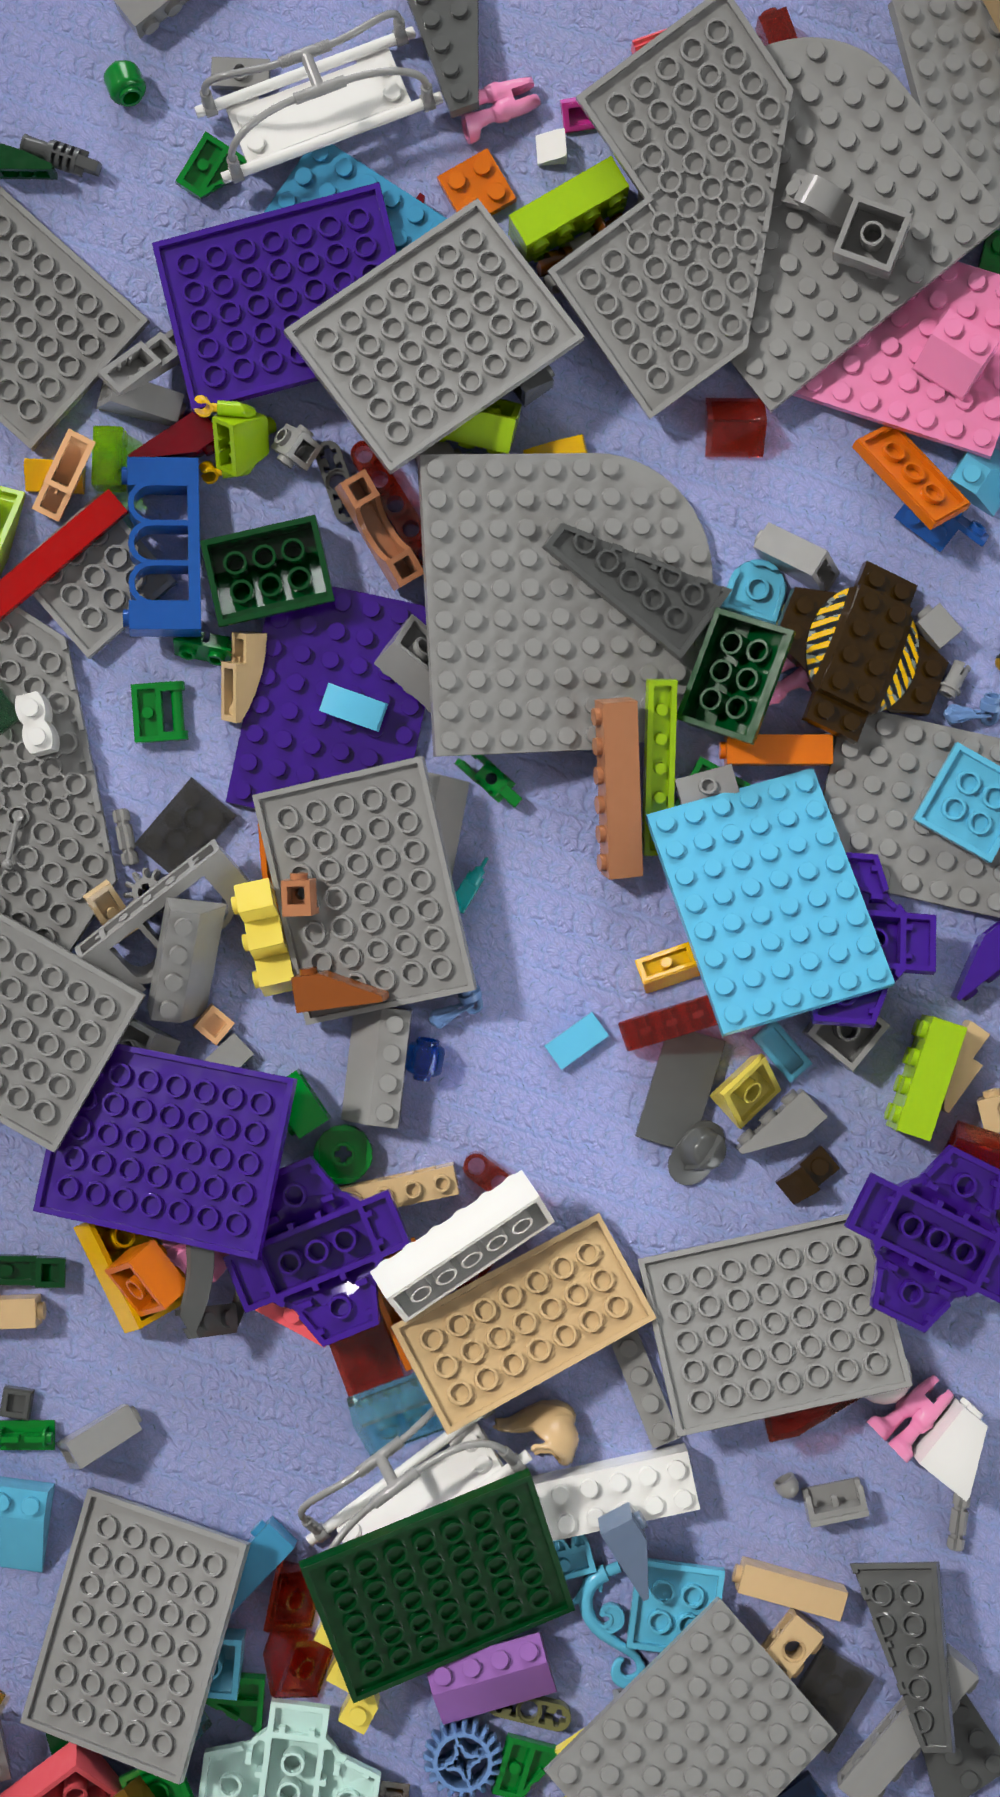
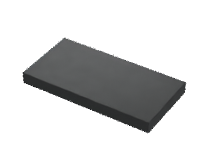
M672 1024L668 1025L635 1132L636 1137L675 1148L691 1126L702 1120L726 1041Z

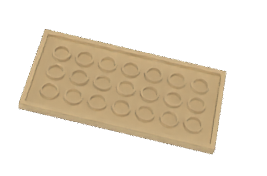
M600 1213L443 1297L406 1323L403 1320L392 1325L391 1329L446 1435H449L646 1325L657 1317Z

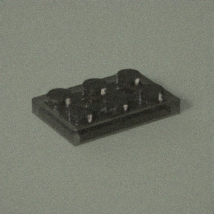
M191 777L136 841L135 845L170 873L211 840H217L237 815Z
M822 1644L796 1687L837 1733L823 1749V1751L829 1754L870 1687L874 1676L869 1671Z

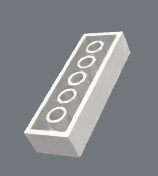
M521 1170L516 1174L508 1176L503 1183L491 1191L481 1194L476 1201L466 1208L457 1210L451 1218L440 1225L432 1227L427 1234L415 1242L405 1245L400 1252L390 1259L381 1261L370 1273L386 1300L406 1323L555 1221L539 1194Z
M685 1443L532 1476L553 1541L600 1531L598 1518L627 1502L631 1504L635 1512L640 1510L646 1521L700 1510Z

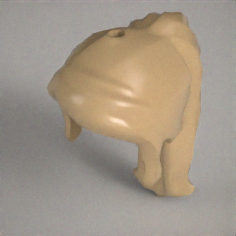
M557 1399L541 1400L525 1407L510 1417L495 1418V1425H493L494 1429L501 1432L526 1433L533 1431L540 1439L544 1440V1443L532 1445L531 1451L535 1455L540 1453L552 1454L559 1464L563 1466H568L573 1462L579 1442L578 1432L574 1425L576 1422L574 1409L568 1403Z

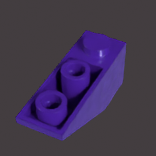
M1000 919L977 936L951 994L953 1000L960 1001L963 999L965 1002L978 993L977 987L984 981L990 983L1000 976Z

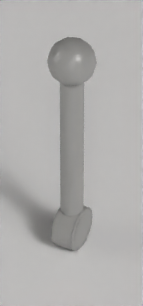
M16 810L12 814L14 820L6 858L1 863L4 870H10L13 867L11 859L20 822L25 818L24 812Z

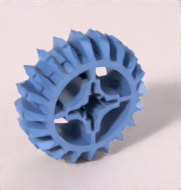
M477 1717L473 1719L472 1723H468V1718H465L460 1723H457V1721L451 1722L450 1726L447 1724L443 1725L441 1722L439 1726L440 1731L436 1729L431 1731L432 1739H427L425 1742V1747L428 1750L423 1752V1759L427 1761L424 1764L425 1772H431L429 1775L430 1783L438 1781V1792L448 1788V1797H451L454 1792H458V1797H464L465 1792H469L470 1797H475L476 1789L484 1794L486 1792V1784L494 1785L495 1777L493 1775H499L498 1765L501 1764L503 1759L499 1753L502 1750V1745L500 1742H495L497 1740L496 1732L488 1733L489 1725L487 1723L478 1727L479 1719ZM465 1738L473 1739L478 1743H468ZM454 1740V1748L447 1751L444 1756L439 1757V1753L444 1745ZM459 1747L461 1749V1753L464 1754V1757L468 1758L467 1767L465 1765L464 1760H462V1757L458 1756ZM487 1758L482 1769L472 1775V1767L477 1763H481V1759ZM448 1771H456L459 1774H461V1776L453 1775Z

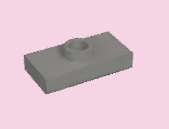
M212 57L211 76L271 61L270 59ZM271 70L222 80L212 84L211 88L212 90L238 91L270 79Z
M732 764L675 779V786L681 805L721 793L739 792Z

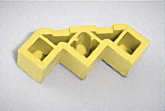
M269 878L234 885L235 896L231 897V905L234 914H239L244 922L246 934H242L241 938L245 952L249 951L255 961L256 971H252L255 988H260L265 997L293 991L291 978L294 977L281 917L276 905L275 891Z
M320 1621L314 1640L332 1650ZM334 1657L329 1666L326 1681L348 1692L340 1708L338 1721L364 1735L378 1710L380 1694L377 1693L353 1704Z

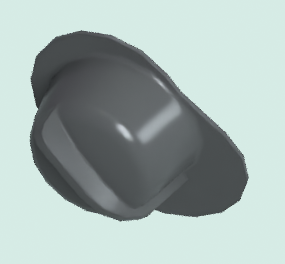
M699 1121L693 1124L673 1149L668 1160V1170L675 1182L682 1185L696 1184L724 1161L726 1156L725 1137L723 1130L718 1124L712 1121Z

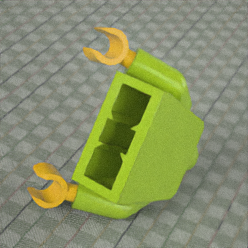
M197 395L194 398L197 403H206L203 409H194L200 417L205 418L210 416L212 412H217V415L212 417L216 468L210 461L202 462L199 465V469L202 473H207L201 475L203 481L207 484H213L218 480V476H223V479L249 475L256 464L265 458L270 451L269 435L277 430L275 421L270 416L266 417L256 412L255 408L250 405L224 400L210 403L206 396Z

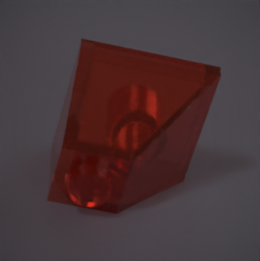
M272 1625L263 1651L270 1694L273 1698H309L319 1696L333 1650L315 1641V1632L295 1625Z

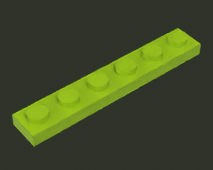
M646 679L642 810L643 856H658L645 820L646 814L674 807L677 679Z

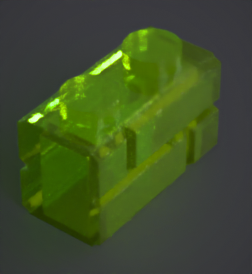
M93 426V441L96 444L92 450L91 485L96 491L105 492L108 488L111 492H126V485H122L121 467H127L126 447H128V433L123 427Z

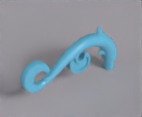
M615 1561L606 1566L601 1564L596 1567L597 1572L585 1576L576 1597L573 1599V1605L579 1604L582 1618L592 1633L603 1642L634 1660L636 1671L629 1675L624 1674L621 1670V1665L625 1661L624 1657H617L611 1666L610 1674L612 1681L624 1689L646 1667L645 1662L634 1649L626 1648V1643L613 1634L624 1625L625 1615L622 1607L615 1602L603 1604L599 1615L601 1617H609L607 1622H602L597 1618L593 1607V1597L596 1590L598 1589L599 1592H602L604 1583L610 1581L609 1577L622 1572L618 1561Z

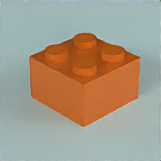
M154 1239L130 1247L104 1270L140 1317L166 1310L184 1293L186 1276L179 1267L174 1266L167 1257L168 1253L164 1246Z

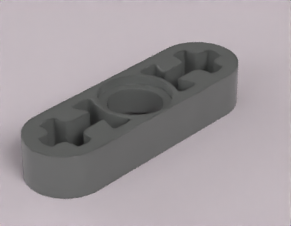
M323 441L320 443L323 448L317 455L316 460L334 514L340 523L345 525L353 524L354 522L351 517H346L344 513L339 514V511L343 510V505L340 498L334 501V497L339 496L330 487V480L333 476L341 475L345 479L350 478L341 449L333 441ZM330 448L331 452H337V454L333 455L336 468L332 470L327 459H321V456L325 455L324 450Z

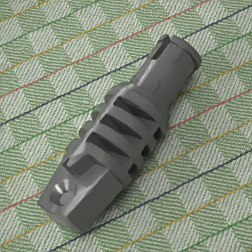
M24 134L21 139V150L52 163L56 169L82 177L83 172L98 177L100 175L102 164L99 161L88 158L89 151L54 139L46 142L28 134Z

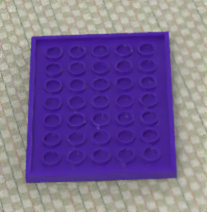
M379 182L152 243L193 413H196L195 408L203 409L206 406V403L200 404L194 400L197 395L206 396L210 403H217L218 400L241 402L319 381L284 335V329L397 253Z
M332 586L335 602L265 617L262 633H267L263 671L256 694L243 718L226 803L255 809L252 795L414 758L426 707L412 695L407 694L392 678L383 674L374 662L411 614L426 625L425 606ZM328 683L387 703L388 706L379 732L319 711Z
M118 1044L57 1152L54 1153L46 1148L33 1211L249 1259L261 1260L298 1079Z

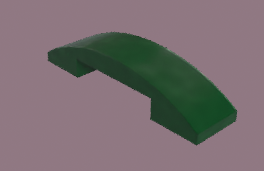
M0 1254V1285L65 1288L66 1257Z

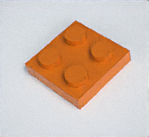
M488 148L437 176V181L455 212H458L477 198L491 216L516 202L513 191Z

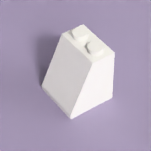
M953 1396L949 1405L934 1422L933 1428L920 1434L912 1444L914 1458L921 1466L963 1500L967 1501L971 1495L988 1426L981 1420L983 1414L964 1397L959 1401Z

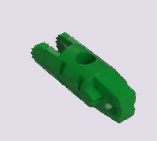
M471 755L483 764L477 773L464 760L457 759L454 764L498 803L504 799L515 808L522 801V798L512 790L516 783L501 772L484 755ZM487 774L495 775V784L487 783Z

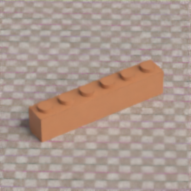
M630 697L595 700V708L591 710L592 724L596 726V738L592 740V749L594 755H597V767H594L593 770L594 782L598 785V796L594 800L595 811L599 814V825L596 826L595 830L597 842L600 843V854L597 855V868L609 880L643 876L638 701Z

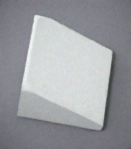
M565 128L535 136L538 166L567 163Z

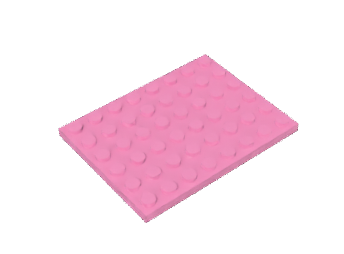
M956 262L792 396L990 460L1000 434V274L962 262ZM949 309L999 340L996 353L962 401L912 369L932 332Z

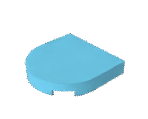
M754 559L741 564L734 570L728 581L727 588L732 589V591L722 603L721 608L776 625L787 591L783 575L773 563L766 560Z

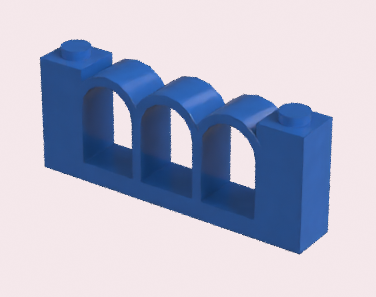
M127 457V467H121L122 485H127L128 512L130 521L135 526L130 532L128 539L129 555L135 567L129 577L128 584L131 600H129V609H123V627H129L130 637H201L199 458ZM148 495H187V520L146 519L138 514L135 510V505L141 498ZM146 535H188V560L146 559L139 555L135 547L137 542ZM150 574H188L189 600L145 599L137 592L136 584L141 578Z

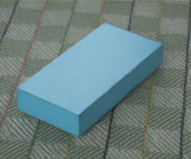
M590 1012L544 1046L562 1070L609 1035L595 1015Z
M777 1021L766 1024L751 1037L789 1082H792L813 1064Z

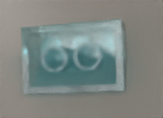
M414 1372L400 1379L387 1381L373 1389L360 1391L356 1395L347 1398L353 1428L370 1456L397 1436H402L432 1407ZM436 1414L404 1444L444 1430Z

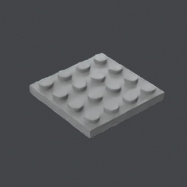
M100 494L96 495L91 501H89L83 508H81L75 515H73L68 521H66L45 541H47L51 536H53L57 531H59L63 526H65L70 520H72L76 515H78L82 510H84L89 504H91L95 499H97L100 496ZM122 519L32 594L88 659H91L126 628L123 627V609H129L131 597L128 582L130 573L135 565L130 559L128 548L129 534L132 530ZM139 540L135 547L139 555L146 559L157 560L142 541ZM150 574L138 581L136 590L145 599L159 600L177 584V581L170 574Z

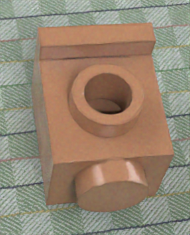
M307 872L290 873V879L281 881L282 917L313 916L319 913L316 878H308ZM299 888L304 889L305 898H301L298 895Z

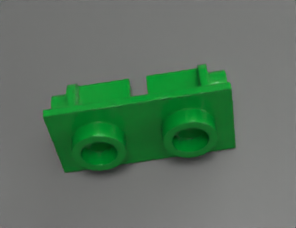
M201 632V637L173 638L174 655L180 656L183 659L207 661L216 666H221V661H232V640L229 636L210 633L208 642H203L205 632Z
M0 1420V1450H55V1420Z

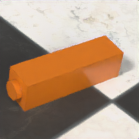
M758 734L754 745L724 737V741L719 742V759H724V766L732 764V766H830L833 764V734Z

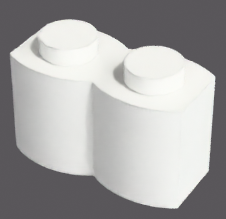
M37 691L16 696L15 711L18 719L23 724L22 738L26 749L30 754L38 757L58 752L60 740L56 728L51 724L53 713L49 700L45 695Z

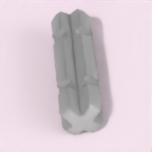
M126 808L114 810L112 815L114 823H117L115 830L119 850H122L123 853L120 854L122 864L124 866L135 865L139 862L137 852L134 851L136 844L132 824H129L131 820L129 810Z
M955 1492L952 1501L954 1507L951 1508L949 1523L951 1535H948L947 1547L953 1551H963L965 1544L963 1536L966 1535L969 1514L966 1509L970 1507L971 1497L965 1501Z

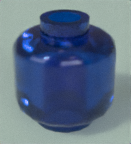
M417 1037L416 1041L409 1043L405 1069L413 1074L414 1080L429 1082L431 1077L441 1074L445 1049L439 1045V1040L430 1037Z

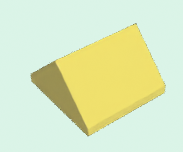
M760 1053L750 1056L709 1096L739 1129H742L781 1091V1088L766 1056Z

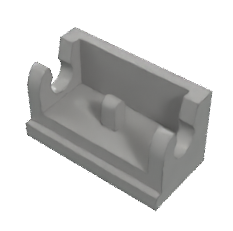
M859 1477L801 1488L806 1516L811 1528L869 1516L863 1485H861Z

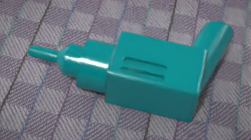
M485 857L481 865L476 866L473 871L469 870L456 891L459 911L462 914L465 913L484 881L482 878L485 874L483 868L489 860L488 857Z

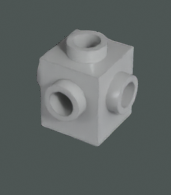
M286 423L277 432L270 448L279 454L276 459L291 469L295 465L307 471L323 446L312 438L314 434L304 426L299 424L296 428Z

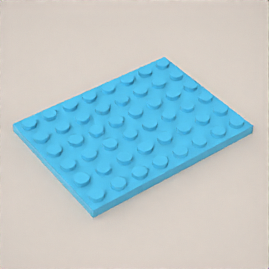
M813 768L739 788L738 793H721L646 814L645 820L722 1037L894 986V978Z

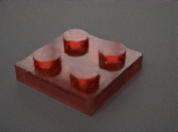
M383 1319L380 1320L379 1325L329 1345L349 1397L404 1376V1371Z

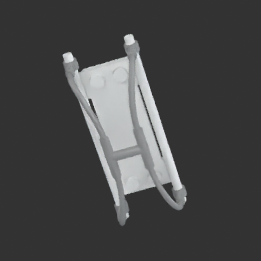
M387 10L332 40L326 39L279 56L278 60L217 73L205 79L200 90L202 104L194 107L197 117L207 116V118L218 115V111L226 109L235 133L226 159L228 170L220 173L224 184L232 181L234 184L244 181V177L417 112L424 110L426 113L436 109V105L443 103L441 92L433 93L432 84L421 72L410 68L397 67L389 49L395 45L401 47L409 44V40L416 38L413 26L405 28V21L397 10ZM394 18L392 34L322 60L314 61L313 57L332 51L333 47L356 37L386 19ZM355 60L357 62L354 65L348 66L346 68L340 69L324 76L320 75V73L328 71L330 69L336 68L346 63ZM300 62L303 63V67L217 99H213L212 92L209 89L212 84L222 80L261 73L279 67L284 69ZM400 75L413 77L422 83L419 99L410 100ZM306 78L310 80L262 99L258 97ZM238 145H240L247 162L240 165L238 157L235 155Z
M431 1407L408 1431L400 1437L397 1436L358 1465L350 1475L307 1499L299 1507L298 1517L302 1521V1525L311 1532L306 1536V1540L311 1546L318 1542L323 1543L331 1537L330 1533L336 1529L338 1534L328 1549L340 1545L341 1542L345 1543L527 1468L526 1464L532 1460V1457L526 1450L520 1454L514 1453L508 1446L488 1439L478 1421L482 1418L487 1419L495 1413L493 1409L449 1435H446L445 1432L393 1470L388 1458L405 1446L404 1443L435 1415ZM447 1444L450 1445V1447H448L447 1449H445V1450L441 1451L440 1453L436 1454L439 1450H441V1449H442L443 1447H445ZM495 1450L498 1451L507 1464L503 1465ZM377 1466L379 1467L384 1478L325 1523H318L311 1516H306L305 1512L310 1506L340 1490L357 1478L364 1477Z

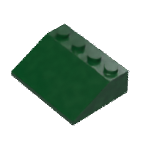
M316 515L200 541L219 627L335 602L325 549Z
M716 607L677 711V720L713 734L754 745L796 631Z

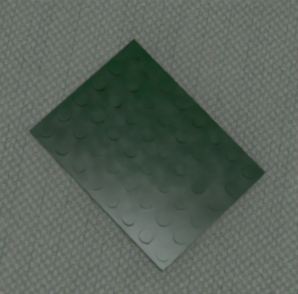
M528 1468L298 1561L353 1704L575 1611L533 1478Z

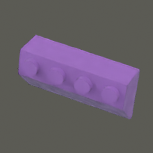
M542 1632L489 1646L427 1672L432 1696L443 1725L557 1692Z

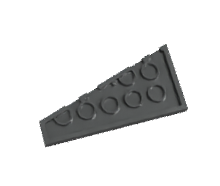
M407 0L451 118L479 109V0Z
M560 523L542 546L547 553L677 660L682 659L713 617L716 607L719 608L732 591L730 588L710 583L707 579L699 576L695 577L659 560L624 549L621 545L611 544L596 538L593 534L565 523Z
M939 1561L850 1563L853 1574H856L861 1587L860 1592L863 1600L866 1601L873 1618L872 1623L889 1667H892L896 1677L899 1693L903 1695L910 1713L909 1718L922 1752L955 1753Z
M966 1694L961 1698L959 1707L953 1714L956 1752L953 1754L922 1752L934 1797H969L1000 1776V1745Z

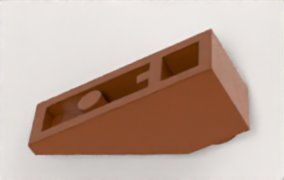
M316 966L299 969L300 974L291 978L296 1013L379 1003L390 998L388 991L328 970L318 971Z

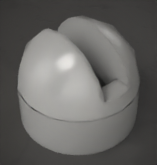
M792 1472L780 1476L773 1483L778 1494L786 1499L794 1498L799 1491L798 1480Z

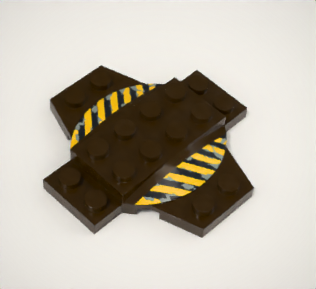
M865 561L861 566L854 587L847 588L839 593L801 587L791 589L777 625L796 631L787 658L796 667L801 666L806 671L809 679L807 685L812 694L801 720L849 743L855 744L858 742L866 719L869 716L884 710L917 716H926L930 713L949 662L917 632L911 616L913 608L910 605L918 585L872 562Z

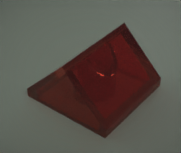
M705 398V457L763 458L767 416L765 405L759 398Z
M283 1560L276 1568L263 1629L267 1633L312 1628L316 1607L299 1563Z

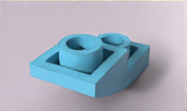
M328 683L319 711L379 732L388 704Z

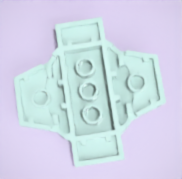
M272 1697L268 1726L254 1735L251 1740L205 1749L198 1797H378L381 1771L339 1750L336 1743L327 1734L331 1705Z

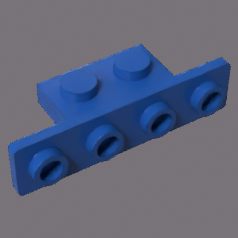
M905 503L894 516L895 519L939 552L945 548L958 530L981 547L984 546L989 537L986 533V528L981 523L975 520L969 521L962 515L963 512L932 530H929Z

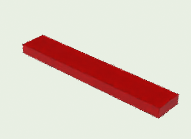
M109 488L0 579V621L129 514Z

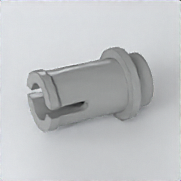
M959 660L953 661V665L944 682L940 684L939 693L942 696L954 700L956 696L961 694L959 689L971 670L969 665L964 667L966 663Z

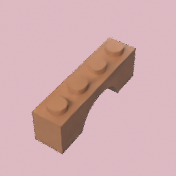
M366 469L339 483L334 489L392 589L395 591L423 575V568L411 547L403 542L388 520L381 503L380 493Z

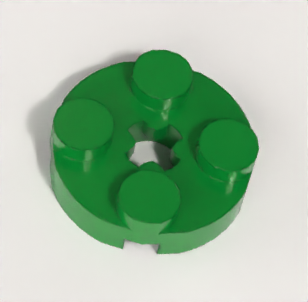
M340 1124L323 1132L315 1144L314 1158L335 1183L349 1184L355 1182L366 1173L372 1163L373 1148L364 1131L352 1125ZM341 1146H346L347 1151L352 1153V1156L347 1157L346 1162H341V1158L335 1156V1151H339Z

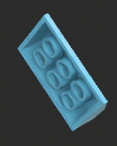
M0 1476V1567L43 1572L55 1483Z

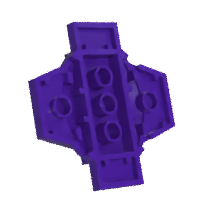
M845 852L894 981L896 982L903 973L934 975L936 973V915L907 913L900 904L896 905L890 899L888 894L889 887L878 854ZM888 988L809 1011L812 1024L873 1028L878 1019Z
M949 1144L918 1177L895 1184L870 1172L844 1226L870 1239L871 1248L876 1258L869 1303L872 1308L925 1333L951 1307L950 1303L955 1298L969 1297L978 1292L1000 1303V1226L996 1218V1212L1000 1209V1169Z
M311 1155L279 1169L261 1260L231 1254L224 1256L223 1260L245 1313L272 1302L282 1308L293 1309L299 1315L302 1323L319 1343L325 1347L379 1325L378 1286L370 1271L375 1269L384 1260L385 1256L402 1250L405 1245L411 1242V1239L390 1188L361 1199L349 1192L342 1191Z

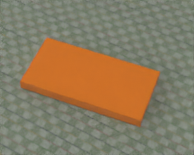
M884 425L854 442L852 448L929 530L966 511L971 505L970 501L903 431Z

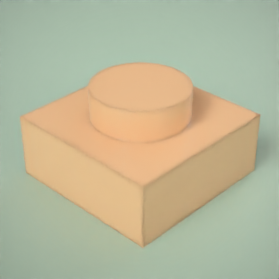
M211 1003L193 1024V1027L213 1044L217 1045L235 1023Z

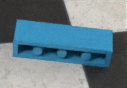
M273 1516L266 1522L263 1519L260 1520L250 1531L253 1536L247 1542H250L251 1545L231 1614L296 1546L297 1539Z

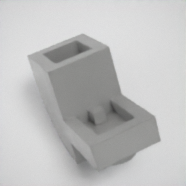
M807 172L805 176L793 173L779 201L787 207L807 211L820 223L841 228L853 198L834 183Z

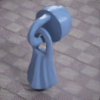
M985 693L984 697L980 700L979 708L981 710H973L970 707L950 704L944 710L943 716L949 725L980 718L982 724L992 726L997 723L1000 717V694ZM992 713H994L993 719L988 721L986 718L991 717Z
M477 985L476 990L458 993L461 1003L432 1010L428 1018L430 1024L441 1029L465 1011L469 1014L480 1012L483 1008L480 987ZM475 1002H477V1008L472 1009V1007H474Z

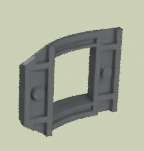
M186 1245L187 1270L185 1288L180 1308L175 1310V1316H180L186 1326L183 1329L188 1339L237 1333L245 1311L236 1290L232 1303L207 1306L214 1274V1251Z

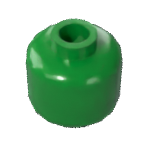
M118 60L106 69L103 76L104 84L114 103L126 107L138 104L146 92V84L138 66L128 60Z

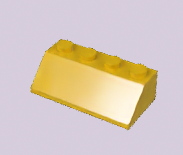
M85 1222L73 1227L124 1333L139 1330L181 1305L183 1294L166 1310L140 1317L104 1271L130 1247L153 1239L158 1242L156 1238Z

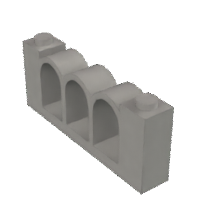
M213 839L74 948L76 955L143 993L146 990L144 984L151 983L155 959L145 966H134L128 963L113 946L136 928H139L157 948L159 935L146 921L165 906L166 897L181 899L178 895L203 876L222 896V903L226 904L223 929L230 923L234 914L231 905V897L235 896L234 885L251 881L220 844Z

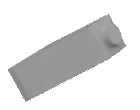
M102 381L96 409L171 426L183 418L186 404L183 403V393L149 382L118 396Z
M768 522L764 530L759 531L755 538L753 548L761 559L773 563L779 570L810 589L829 591L840 573L828 550Z
M121 1404L56 1442V1445L71 1469H82L140 1432L142 1428L139 1423L142 1419L134 1406L129 1407L128 1404Z

